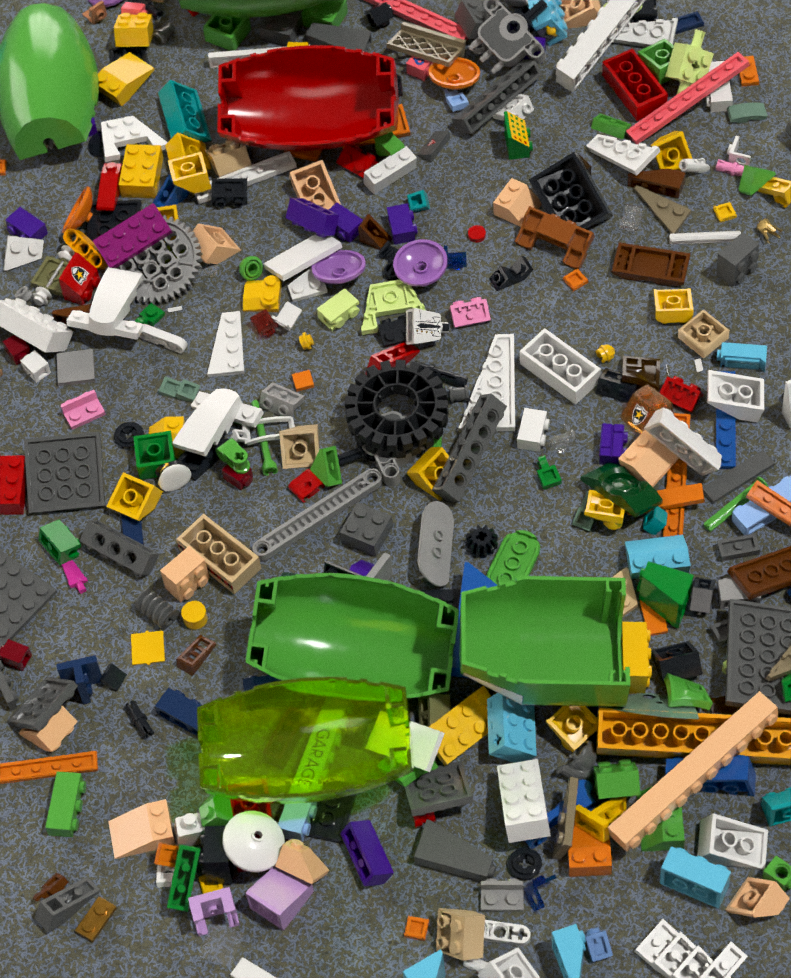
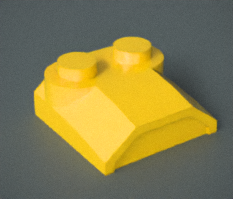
M270 275L263 280L246 281L243 293V312H279L282 280L277 276Z
M691 288L654 289L655 319L663 324L686 323L692 319L694 310Z
M589 490L584 516L602 521L611 530L621 528L625 510L597 491Z
M562 706L553 716L545 721L561 739L563 747L572 752L576 751L597 731V717L586 706Z

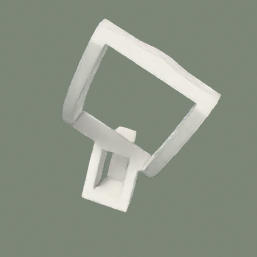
M290 416L267 417L260 419L258 424L288 422L289 428L295 427L293 417ZM243 424V430L234 429L230 437L236 442H244L247 445L280 439L279 434L251 439L250 426Z

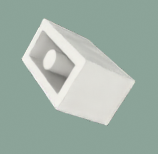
M524 408L517 437L518 449L540 452L541 446H545L546 435H544V431L548 430L550 425V419H547V411Z

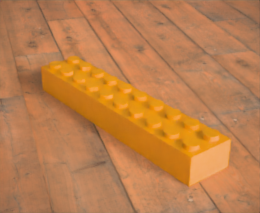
M599 708L597 714L596 754L670 759L674 757L685 758L732 715L698 713L699 719H681L642 715L615 710L614 708ZM778 717L773 725H768L757 739H752L748 743L747 748L736 755L749 757L751 763L791 765V718Z

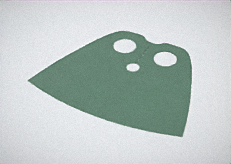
M636 693L628 696L626 707H607L642 715L699 719L694 707H669L668 695L655 693ZM643 695H653L655 698H644Z

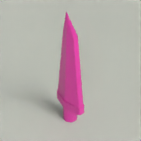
M71 560L62 564L70 588L77 587L80 594L86 592L87 589L83 583L88 580L74 561Z

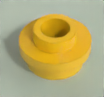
M306 332L299 336L302 348L304 350H311V345L314 344L312 336L310 334L307 335Z

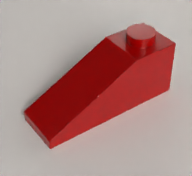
M114 162L104 163L100 177L97 210H115L120 195L119 180L122 164Z
M406 342L371 355L368 367L375 365L380 370V362L390 360L391 367H395L396 360H405L407 364L420 353V350L414 345H406Z

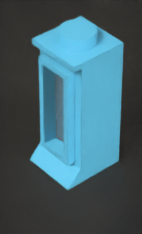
M722 342L721 350L717 349V361H720V367L725 365V367L757 370L760 368L765 372L766 345Z

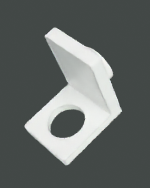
M736 136L733 145L730 144L728 147L729 162L750 166L751 156L737 153L739 136ZM737 158L744 159L746 163L738 162Z
M286 302L277 317L272 315L271 318L274 323L290 331L302 310Z

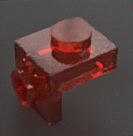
M267 309L250 317L252 324L261 337L264 335L269 337L276 333L275 329L278 327V323H274Z

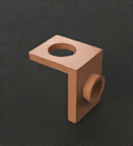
M101 0L82 15L95 25L107 17L104 2Z

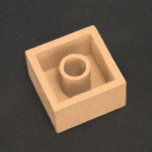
M190 546L160 570L165 589L180 603L185 599H190L194 591L199 587H204L209 579L205 559Z

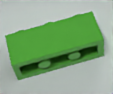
M57 771L45 827L49 836L73 837L74 831L78 830L79 820L77 819V814L82 811L83 802L80 800L81 793L86 791V781L83 780L81 773Z

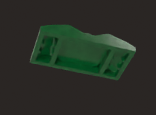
M607 463L580 478L582 482L634 517L651 510L663 502L661 496L648 482L638 481L628 472L625 466Z

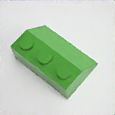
M653 786L643 791H640L641 795H637V800H639ZM677 807L669 819L661 821L652 834H647L641 839L642 852L670 850L671 846L684 849L685 838L682 807Z

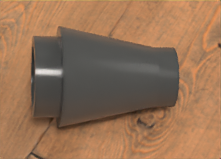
M167 23L165 26L153 31L152 41L159 46L166 44L171 34L175 31L174 26L171 23Z

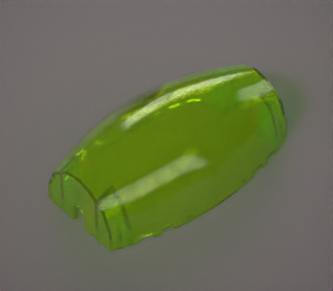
M347 677L296 678L253 686L254 689L243 692L239 690L234 692L232 696L223 699L220 697L197 707L198 742L201 747V753H199V781L203 793L254 803H311L362 793L414 772L406 687L382 681L380 683L369 682L367 679L362 678L360 680L347 679Z

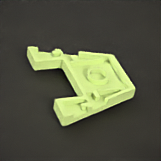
M400 280L370 284L363 325L361 327L362 335L378 333L376 317L403 313L413 308L425 310L423 303L419 301L413 288Z

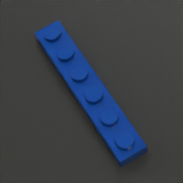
M719 371L735 374V371ZM716 408V449L722 455L719 469H733L736 467L735 417Z

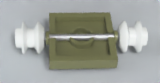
M63 245L62 251L58 252L60 260L47 256L31 280V286L36 288V293L31 295L35 304L39 306L47 305V299L52 298L51 293L64 297L58 279L75 253L68 245Z

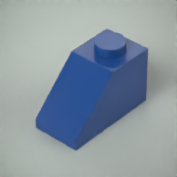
M169 174L152 203L156 207L177 205L187 198L190 191L174 185L172 176Z

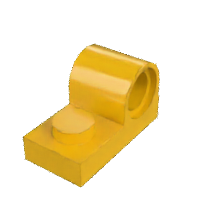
M773 177L758 190L760 193L773 195L775 202L784 205V208L791 204V181Z

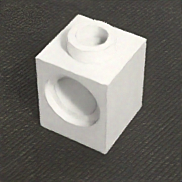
M35 350L20 360L23 370L27 374H31L30 377L36 383L51 373L48 362Z

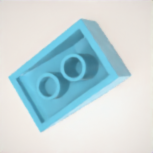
M576 924L552 932V949L563 978H581L586 938L583 931L578 930Z

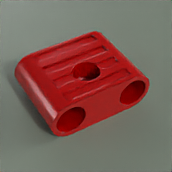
M307 469L289 483L288 489L304 503L305 497L310 499L320 491L318 489L319 486L324 488L325 485L310 469Z

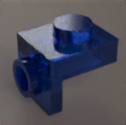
M444 245L448 259L446 269L460 270L467 267L466 252L448 253V246Z

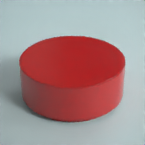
M480 225L470 227L468 230L469 240L475 243L482 242L486 238L485 228Z

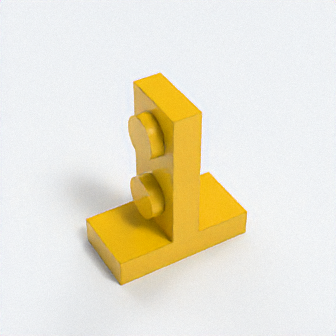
M626 796L611 798L592 811L578 804L575 809L574 825L604 843L609 839V824L627 810Z

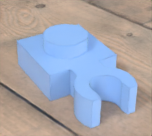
M447 89L444 90L446 102L453 112L462 110L469 105V101L462 92L458 93V90H453L452 92H449Z

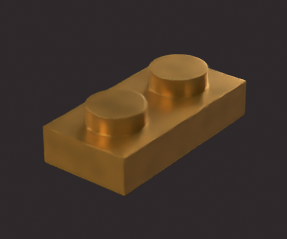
M99 896L75 929V932L93 943L117 907Z

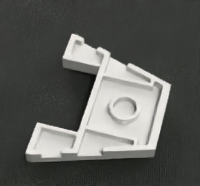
M134 116L101 122L100 128L105 162L120 160V152L116 147L126 146V144L146 141L149 145H161L162 150L166 149L165 145L168 142Z

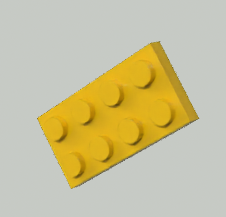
M484 685L428 726L445 733L437 752V756L444 766L488 734L487 699L491 695Z

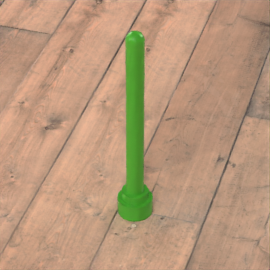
M257 400L251 402L252 406L260 408ZM258 424L256 426L258 436H266L264 424ZM262 441L260 445L264 458L262 465L263 474L268 476V472L273 471V474H277V464L271 459L268 441Z

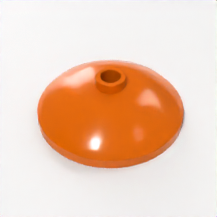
M458 57L449 67L432 63L428 74L431 81L436 85L446 89L458 90L470 87L480 78V68L473 61Z
M86 186L74 204L63 226V234L67 229L77 230L84 221L89 222L93 214L90 212L93 203L90 187Z

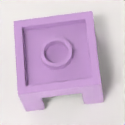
M230 887L188 898L198 936L208 934L205 918L227 913L230 927L240 925Z

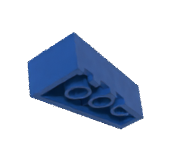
M744 755L734 756L730 764L722 766L713 779H708L703 784L702 790L707 793H716L718 790H724L729 792L730 795H737L738 791L748 792V796H755L756 773L750 758ZM674 757L673 759H666L665 775L684 758Z

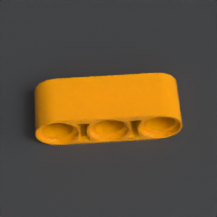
M67 229L64 232L63 239L74 252L79 253L97 269L102 270L108 267L96 245L82 231ZM74 234H76L75 241L72 239ZM86 246H88L87 253L84 251ZM98 257L100 258L99 265L96 262Z

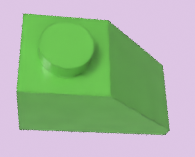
M226 785L212 793L199 807L202 827L226 826L233 818L228 787Z

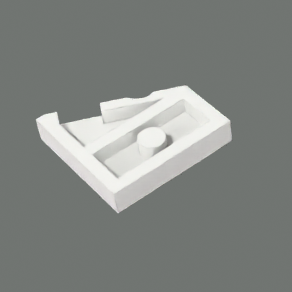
M7 235L4 270L7 271L41 259L44 240Z
M312 267L288 285L293 302L328 293L325 283L313 276Z

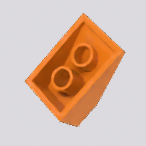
M574 825L572 847L568 850L569 877L612 875L610 837L603 843Z

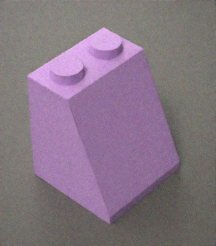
M273 866L248 889L246 896L250 909L284 931L314 890L312 884Z

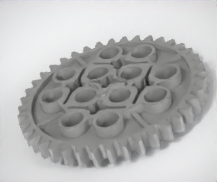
M164 215L163 218L173 233L115 268L125 270L127 267L132 266L128 271L142 274L136 266V262L143 269L147 279L143 275V280L137 288V295L134 300L137 298L138 303L142 300L145 304L149 301L152 304H155L156 301L162 304V300L169 303L170 297L175 300L176 294L180 297L182 296L181 291L187 293L186 286L192 287L190 281H196L194 275L200 274L197 269L202 268L200 262H203L200 256L203 254L199 250L201 249L198 243L199 240L195 237V233L191 232L190 227H186V224L184 222L181 223L179 219L174 221L173 217L167 219L166 215ZM177 236L175 240H170L171 237ZM165 242L167 243V245L169 246V248L172 249V251L174 252V254H175V256L177 257V259L174 257V255L172 254V252H170V251L168 250V247L166 246ZM158 246H162L160 250L155 251ZM186 249L184 253L179 254L181 250ZM151 255H153L155 259H157L160 265H158L157 262L154 261ZM147 256L145 260L140 261L142 257ZM171 259L168 264H164L166 260ZM156 269L155 273L149 274L151 270ZM176 273H181L178 277H174ZM161 283H166L163 287H159Z

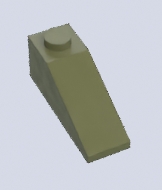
M434 694L419 697V724L428 727L450 711V695Z

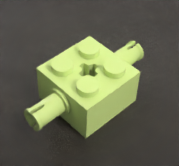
M695 30L691 45L683 43L674 44L665 77L679 81L680 85L677 94L709 72L714 53L702 50L703 48H701L706 32Z

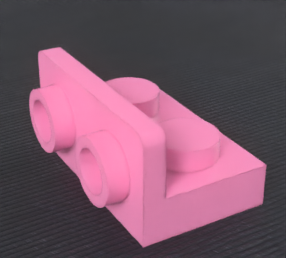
M481 297L472 298L471 302L466 303L463 301L453 302V305L449 308L454 328L491 321L487 300L481 299Z
M95 390L85 392L81 396L61 404L63 415L72 430L106 415Z

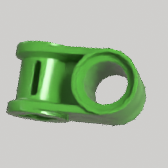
M230 438L216 449L219 458L227 463L236 473L244 474L249 471L248 454L233 438Z

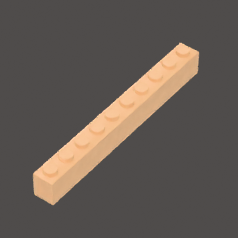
M759 691L608 826L609 835L626 852L631 848L635 849L642 841L641 839L647 834H652L661 821L669 819L672 812L677 807H682L691 794L699 792L703 784L708 779H713L722 766L730 764L733 757L738 752H743L752 739H757L768 725H773L778 719V707Z

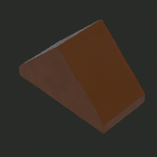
M367 214L358 226L360 242L380 250L387 241L391 242L393 239L370 214Z

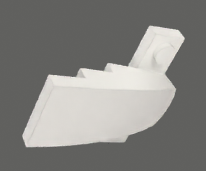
M108 267L94 295L90 313L73 310L67 319V326L89 330L99 335H116L137 340L143 330V324L123 319L130 311V304L137 295V288L143 280V274Z
M216 389L211 394L199 391L191 404V408L195 411L183 425L172 444L175 448L207 456L212 445L218 444L223 433L228 434L233 422L255 428L264 412L261 408L243 404L239 395L229 389Z
M664 919L660 921L634 951L666 978H731L735 970L748 957L735 944L730 942L713 961L699 945L696 947L682 932L678 933Z

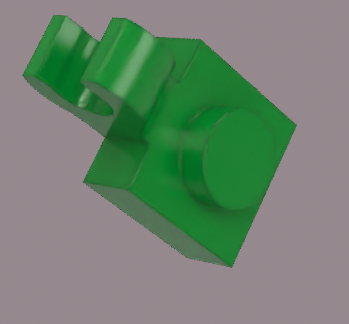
M150 303L139 313V317L135 322L154 326L165 315V312Z
M545 455L538 457L539 462L537 464L540 470H537V476L543 489L562 484L556 466H549Z

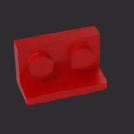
M667 376L658 397L693 413L699 398L704 395L700 391L701 388L692 383L688 386L679 377L674 376L670 378Z

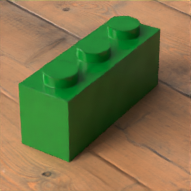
M179 844L166 905L167 908L188 912V898L191 897L201 848Z

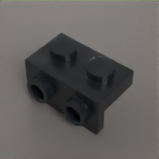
M406 314L398 316V320L391 321L389 318L380 321L377 327L383 347L406 341Z

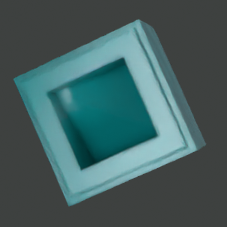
M424 190L407 195L410 210H413V212L430 209L428 196Z
M658 506L654 507L644 516L643 529L651 535H656L666 526L668 513Z

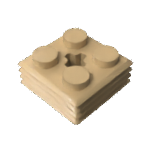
M702 310L678 329V338L702 358H705L729 338L730 330L708 312Z

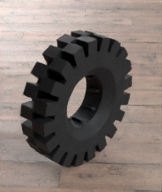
M390 360L380 362V370L375 365L366 369L367 376L360 373L355 378V384H350L347 390L348 396L345 397L348 429L351 436H355V441L361 447L366 445V451L372 454L380 450V457L390 458L391 452H396V458H406L405 451L408 450L414 456L421 453V446L425 449L433 446L434 438L439 440L443 435V428L447 426L449 415L447 392L445 387L443 388L441 379L438 376L434 377L433 371L427 367L421 371V364L413 361L409 367H406L405 360H396L395 367H391ZM401 394L413 399L416 408L409 416L393 420L379 413V408H377L379 403L390 395Z

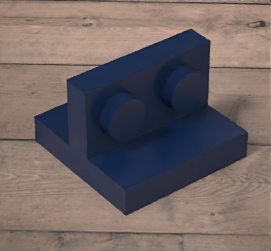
M96 655L56 664L60 679L72 680L78 685L77 688L83 705L91 703L90 695L93 694L92 684L101 683L100 678L102 677Z

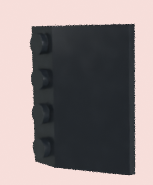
M576 152L569 154L529 179L544 209L550 215L553 213L562 220H571L577 226L586 230L613 216L581 157Z

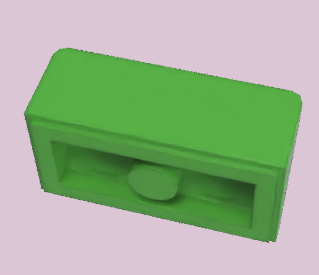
M600 113L593 118L591 128L624 139L627 134L626 130L631 127V124Z

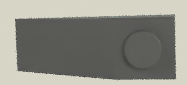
M85 877L40 901L35 919L49 932L64 924L101 890L88 877Z

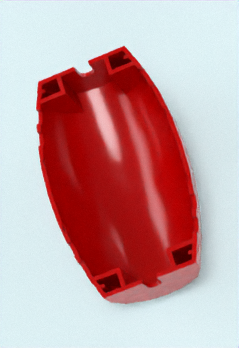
M304 45L271 49L261 54L253 53L249 57L243 59L236 58L218 65V95L221 104H218L217 132L222 138L260 148L310 151L353 145L397 130L399 111L398 84L395 60L392 57L375 52H363L362 49L357 48L352 50L341 46Z

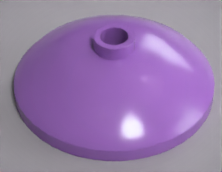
M426 239L414 240L405 244L398 250L393 261L394 271L398 279L407 285L415 287L426 286L436 282L445 273L448 264L447 255L443 247L434 241Z
M338 250L313 264L312 274L316 279L327 284L347 283L356 279L365 270V258L355 251Z

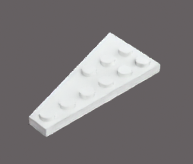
M495 334L488 357L483 364L482 372L470 397L469 405L458 427V432H462L479 396L490 393L507 406L504 411V417L499 421L496 431H515L514 334Z

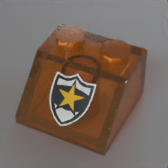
M646 384L632 394L621 419L641 434L655 411L664 407L673 412L672 402Z

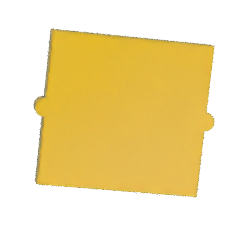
M145 631V633L131 634L132 665H150L151 663L165 662L163 631Z

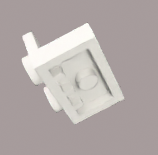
M518 94L493 115V118L504 121V111H508L524 119L534 108L528 95Z

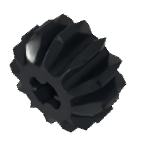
M477 525V529L471 528L470 533H467L466 547L469 548L470 554L476 552L477 558L481 553L486 558L487 552L493 554L494 549H497L498 535L495 534L493 528L488 529L487 525L483 528Z

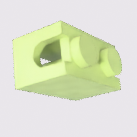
M344 288L317 308L318 318L332 331L336 328H341L345 321L358 315L360 311L357 307L359 301Z

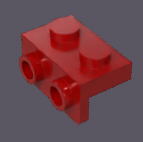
M354 144L352 147L345 146L336 161L337 164L364 178L365 171L379 162L375 161L376 157L368 152L366 155L361 153L362 149Z

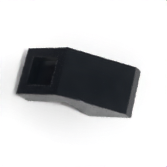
M520 256L510 268L500 266L489 279L496 291H500L524 281L533 271V268L526 257Z

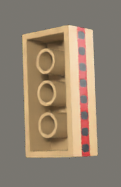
M202 514L176 539L180 552L184 551L188 546L194 549L205 559L208 574L233 594L238 592L261 570L259 556L205 514Z

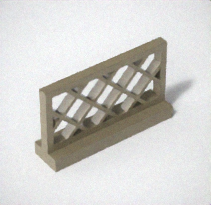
M403 22L401 30L387 43L386 48L449 67L458 57H463L466 40Z

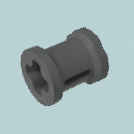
M468 385L458 388L449 386L450 403L457 400L469 401Z

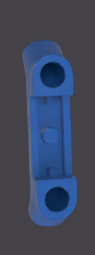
M578 780L576 806L580 804L592 811L597 807L598 802L592 796L593 784L590 781ZM564 800L559 802L550 812L547 811L549 829L558 824V816L562 812ZM547 837L524 841L529 848L534 849L545 842Z

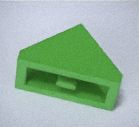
M392 132L375 138V148L378 156H392L405 148L404 144Z
M744 165L738 190L740 193L751 196L772 179L776 173L767 169Z
M336 446L320 449L310 468L326 487L342 484Z

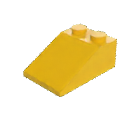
M129 52L102 68L98 73L99 92L120 106H123L155 69Z

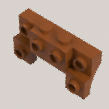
M529 206L515 243L532 250L538 238L567 250L563 264L580 270L595 236L593 232L577 226L571 220L565 221L556 214L552 213L550 215Z

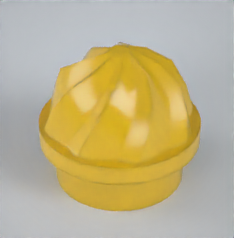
M608 344L600 345L599 349L596 350L597 357H602V363L610 362L614 358L615 350Z

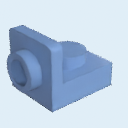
M599 927L586 930V945L591 962L613 956L605 930H599Z

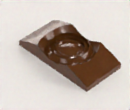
M619 242L612 274L626 280L652 281L664 286L684 285L691 253Z

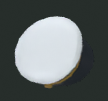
M178 460L160 465L155 470L156 476L159 477L158 485L164 491H175L189 482L192 474L186 463Z

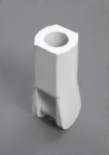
M704 158L682 159L679 163V168L682 172L704 173L710 170V166L706 164Z

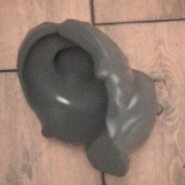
M585 741L579 748L577 755L570 756V761L567 765H561L556 769V774H562L568 779L574 777L579 778L578 780H592L594 776L593 766L597 759L594 743L592 741Z

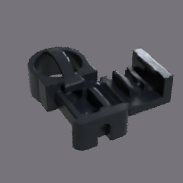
M387 241L380 249L379 257L389 259V263L384 267V274L388 280L394 281L398 280L396 274L391 275L394 270V257L399 249L390 246V241Z

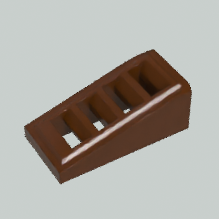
M199 635L177 658V668L193 676L215 648L216 643ZM201 641L205 643V646H207L205 649L199 646V643ZM197 649V650H199L201 653L199 654V653L195 652L194 650Z

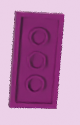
M152 203L99 236L93 242L110 268H117L173 232L155 204Z

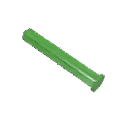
M756 478V480L768 487L763 478ZM754 483L704 522L705 529L712 532L732 515L733 510L737 506H743L749 502L746 495Z

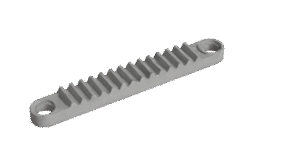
M368 469L257 540L252 546L253 553L259 556L260 561H265L278 552H282L286 547L291 546L292 543H296L305 535L310 534L311 531L316 530L317 527L322 526L323 523H327L330 519H333L336 515L341 514L342 511L347 510L348 507L353 506L354 503L359 502L368 494L378 489L382 484L381 472L377 469ZM370 476L378 478L376 482H369L367 479ZM264 546L268 548L265 553L257 552L259 547Z

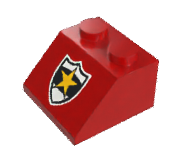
M77 252L74 253L58 279L64 300L79 305H84L86 301L91 299L92 291L95 287H98L101 281L98 269Z

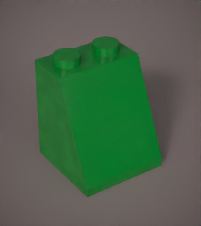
M648 561L646 567L641 568L639 574L640 581L637 587V591L640 592L639 600L652 608L673 627L679 629L690 599L694 575Z

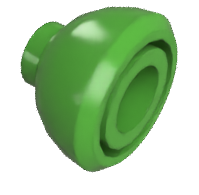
M255 256L245 257L239 265L241 276L248 281L258 279L263 271L262 261Z

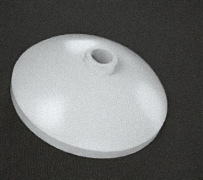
M245 811L235 815L228 822L223 832L222 843L227 857L234 865L248 872H263L272 868L277 863L285 839L280 826L273 818L262 812ZM254 834H258L260 839H257Z

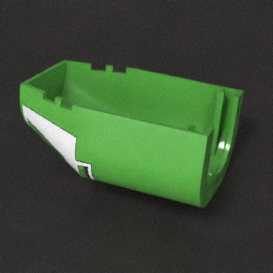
M516 577V581L508 583L501 581L498 582L497 586L490 588L483 586L461 592L460 673L521 705L626 707L631 684L630 667H625V670H623L622 616L626 599L625 578Z

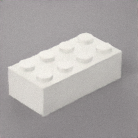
M5 298V300H0V326L44 352H60L67 349L74 331L68 329L66 324L54 321L52 316L40 313L38 308L26 305V301L16 298L11 300Z
M545 328L520 350V364L575 405L598 384L601 369Z
M538 759L498 765L497 771L509 843L551 836Z

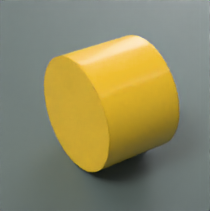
M190 601L181 610L183 622L187 628L197 630L207 623V612L201 602Z

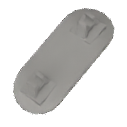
M440 501L430 502L422 513L417 562L420 569L419 572L423 574V576H419V580L429 581L435 586L443 587L449 582L454 518L449 507Z

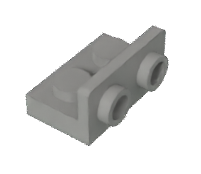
M272 382L261 391L259 406L280 416L293 417L294 410L304 402V395Z
M492 878L481 881V912H524L523 881L518 879L498 881Z

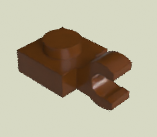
M55 873L41 887L42 890L36 893L32 899L36 902L40 898L46 899L65 889L69 882L64 876Z

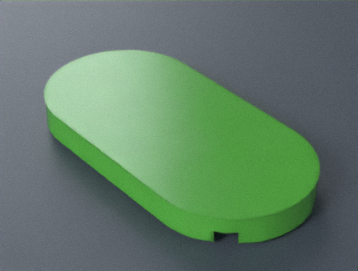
M525 530L508 534L503 539L487 572V577L498 585V582L501 581L508 583L516 581V577L529 576L540 554V544L536 536Z

